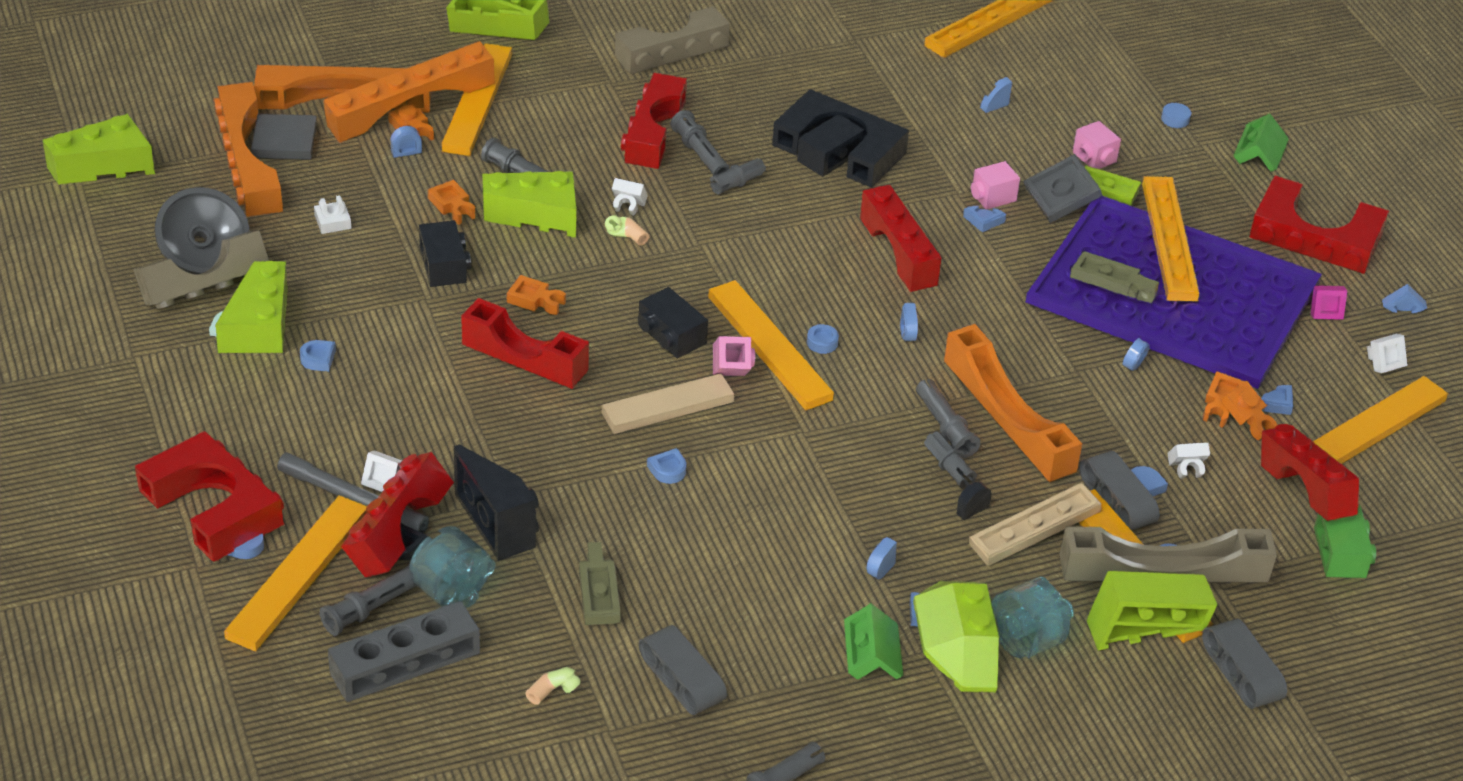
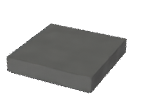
M258 114L251 153L256 158L310 160L312 158L317 128V115Z
M1075 154L1023 181L1026 190L1050 223L1103 196L1100 187Z

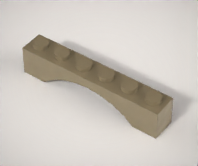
M1066 527L1059 555L1064 580L1104 581L1108 571L1200 574L1205 575L1208 582H1269L1277 552L1271 529H1234L1224 535L1203 542L1178 546H1154L1126 541L1110 534L1101 527Z

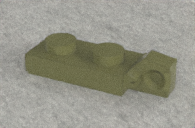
M1086 251L1082 252L1071 268L1070 274L1071 278L1083 281L1084 283L1131 298H1137V300L1152 303L1158 292L1159 282L1141 275L1140 269Z
M601 542L587 543L588 561H580L579 563L585 625L620 623L621 615L614 561L611 559L603 560Z

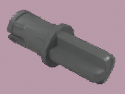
M760 158L740 166L737 164L732 165L730 170L712 176L710 181L713 183H710V186L714 193L718 195L733 187L745 186L746 181L762 175L766 171V166Z
M940 432L930 433L924 444L939 461L940 469L946 470L962 489L970 485L963 477L964 474L974 483L977 474L961 458V451L954 449Z

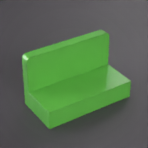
M1269 113L1246 124L1233 156L1239 164L1259 156L1272 172L1277 170L1289 139Z
M871 603L844 619L848 673L859 680L879 667L895 679L903 676L898 624Z

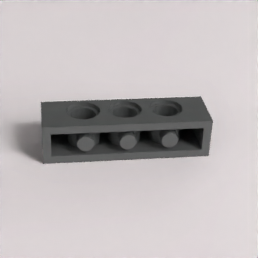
M462 601L328 648L329 671L345 701L350 702L480 654V634L473 618Z

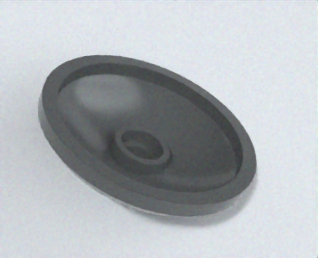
M204 187L184 189L172 195L161 206L155 222V238L163 256L166 259H172L183 271L196 275L207 271L215 264L220 255L222 240L249 232L248 220L241 207L228 195L215 189ZM200 236L204 238L205 242L198 243L194 238Z

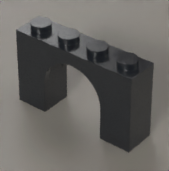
M809 89L774 122L772 146L795 156L798 155V142L803 134L810 132L838 114L864 129L863 141L849 154L847 178L870 188L907 153L908 129L812 89Z

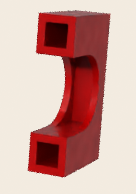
M1275 175L1254 215L1249 238L1365 274L1383 234L1389 210L1360 202L1352 220L1348 224L1338 228L1318 227L1304 221L1296 213L1303 184Z
M206 431L135 465L139 492L157 509L198 489L217 488L231 493L223 502L190 518L194 544L213 562L234 552L236 547L258 535L263 534L264 536L284 525L282 515L284 503L280 495L276 491L272 492L268 489L257 474H252L245 468L240 458L233 457L220 440H214Z

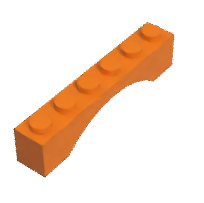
M481 41L329 97L323 100L326 124L338 142L341 143L366 133L384 114L415 96L438 90H460L471 93L495 84L494 59Z
M257 65L254 89L258 109L285 110L307 101L329 98L407 68ZM432 91L406 100L394 107V109L414 103L422 112L430 113Z
M253 82L217 86L219 98L213 99L215 114L218 116L219 130L222 133L233 186L237 187L235 189L238 205H244L246 217L283 212L281 187L276 169L256 158L245 144L250 132L256 126L258 116L257 97Z
M972 324L949 332L944 362L1049 482L1076 473L1082 443L1064 423L1045 419L1024 402L1006 376L992 342L978 326Z

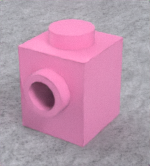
M1097 121L1076 130L1073 153L1089 167L1100 169L1117 162L1121 139L1104 124Z
M1006 161L978 168L974 171L971 193L986 210L1016 202L1020 177Z
M719 336L713 343V375L721 373L723 376H745L751 370V367H754L755 349L751 348V337Z

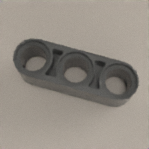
M1111 450L1081 460L1079 469L1086 486L1090 490L1095 489L1131 531L1158 522L1160 512L1154 497L1115 451Z
M1236 618L1204 628L1202 638L1206 651L1248 708L1254 709L1286 698L1287 684L1285 678L1241 619Z
M669 625L639 640V650L645 663L691 715H696L726 700L727 690L722 678L674 625Z

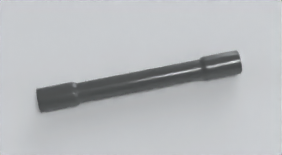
M288 452L284 453L278 461L277 468L279 471L302 482H309L334 495H340L365 506H368L379 497L315 467L312 463ZM405 507L401 523L424 533L429 525V517Z

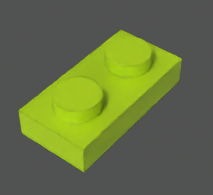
M1085 165L1088 173L1100 187L1103 196L1132 206L1140 190V181Z

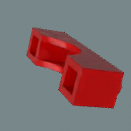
M653 73L650 83H645L642 100L638 99L636 104L635 117H630L628 134L624 133L622 136L621 150L625 151V163L659 169L666 152L667 129L657 123L666 119H672L675 114L683 110L686 103L687 78Z
M891 185L863 190L860 219L871 236L886 234L895 254L897 274L908 290L914 292L938 286L942 258Z
M477 298L461 315L462 345L571 389L575 387L589 370V341L564 331H560L553 340L540 341L533 339L514 325L506 308L481 298Z
M1279 424L1273 429L1262 431L1261 467L1276 479L1300 475L1308 493L1310 507L1327 521L1358 515L1359 477L1292 425Z
M432 452L421 455L411 454L404 458L399 464L400 469L395 476L383 485L384 490L380 496L367 506V513L361 521L350 528V535L341 547L364 577L389 572L405 551L400 529L401 517L405 507L409 506L417 510L437 505L453 485L454 481Z

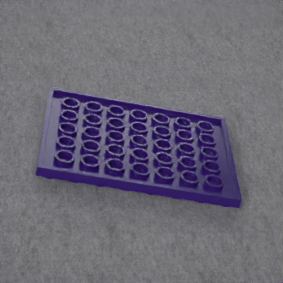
M1101 196L1088 205L1026 294L1025 303L1134 343L1135 340L1140 338L1149 344V349L1192 364L1214 374L1217 371L1245 382L1248 381L1253 388L1259 389L1311 299L1314 286L1319 285L1322 274L1184 225L1199 289L1198 301H1167L1148 212ZM1086 251L1140 269L1141 275L1159 282L1157 296L1152 303L1137 300V298L1114 293L1110 290L1071 278V268L1082 252Z

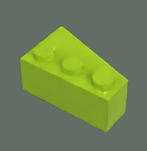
M452 0L446 7L450 32L536 40L549 24L547 0Z
M128 114L115 116L99 123L89 124L73 131L59 133L53 137L43 139L47 169L58 185L96 181L98 175L116 174V178L126 177V172L144 170L145 175L155 174L152 147Z
M573 171L496 172L482 174L484 221L520 228L522 223L539 226V231L549 232L550 228L567 231V236L576 238V199Z
M286 261L253 262L215 324L218 353H283L288 292Z
M1108 571L1086 621L1096 648L1099 651L1109 649L1108 643L1128 639L1130 644L1140 643L1142 636L1161 633L1162 638L1204 630L1212 618L1217 602L1205 575Z

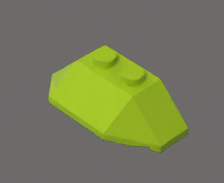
M939 581L914 596L913 604L923 654L943 674L952 679L954 685L961 692H996L998 686L999 635L987 584Z

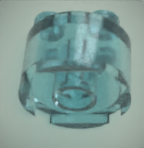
M454 526L443 527L438 530L442 534L434 539L428 536L415 551L410 562V571L414 574V578L411 579L413 583L441 607L462 601L464 606L468 608L478 600L479 591L485 584L488 576L493 573L496 564L491 559L489 553L462 530Z
M1040 576L996 595L991 603L999 628V642L1009 654L1016 658L1036 656L1062 644L1069 635L1070 619L1074 616L1072 604L1067 599H1063L1056 588L1045 577Z

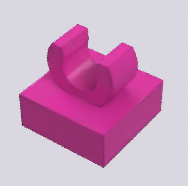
M1314 286L1310 313L1312 318L1344 319L1347 289L1344 286Z

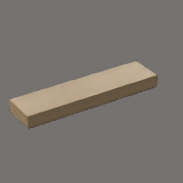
M720 373L603 404L602 415L613 434L732 403L734 402V392Z
M1081 482L970 536L969 545L984 563L990 566L1064 530L1066 527H1070L1101 512V503Z

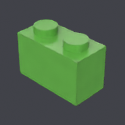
M1358 505V515L1327 521L1318 514L1314 530L1325 576L1366 578L1370 564H1374L1376 561V547L1370 543L1369 521L1364 519L1361 505Z

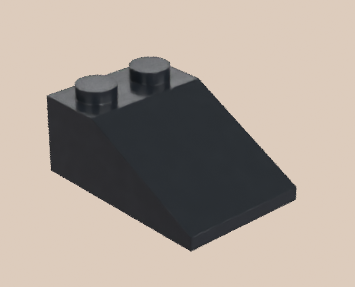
M460 444L453 446L455 495L497 560L500 561L536 548V533L539 532L536 509L539 507V501L535 491L532 488L528 489L521 477Z

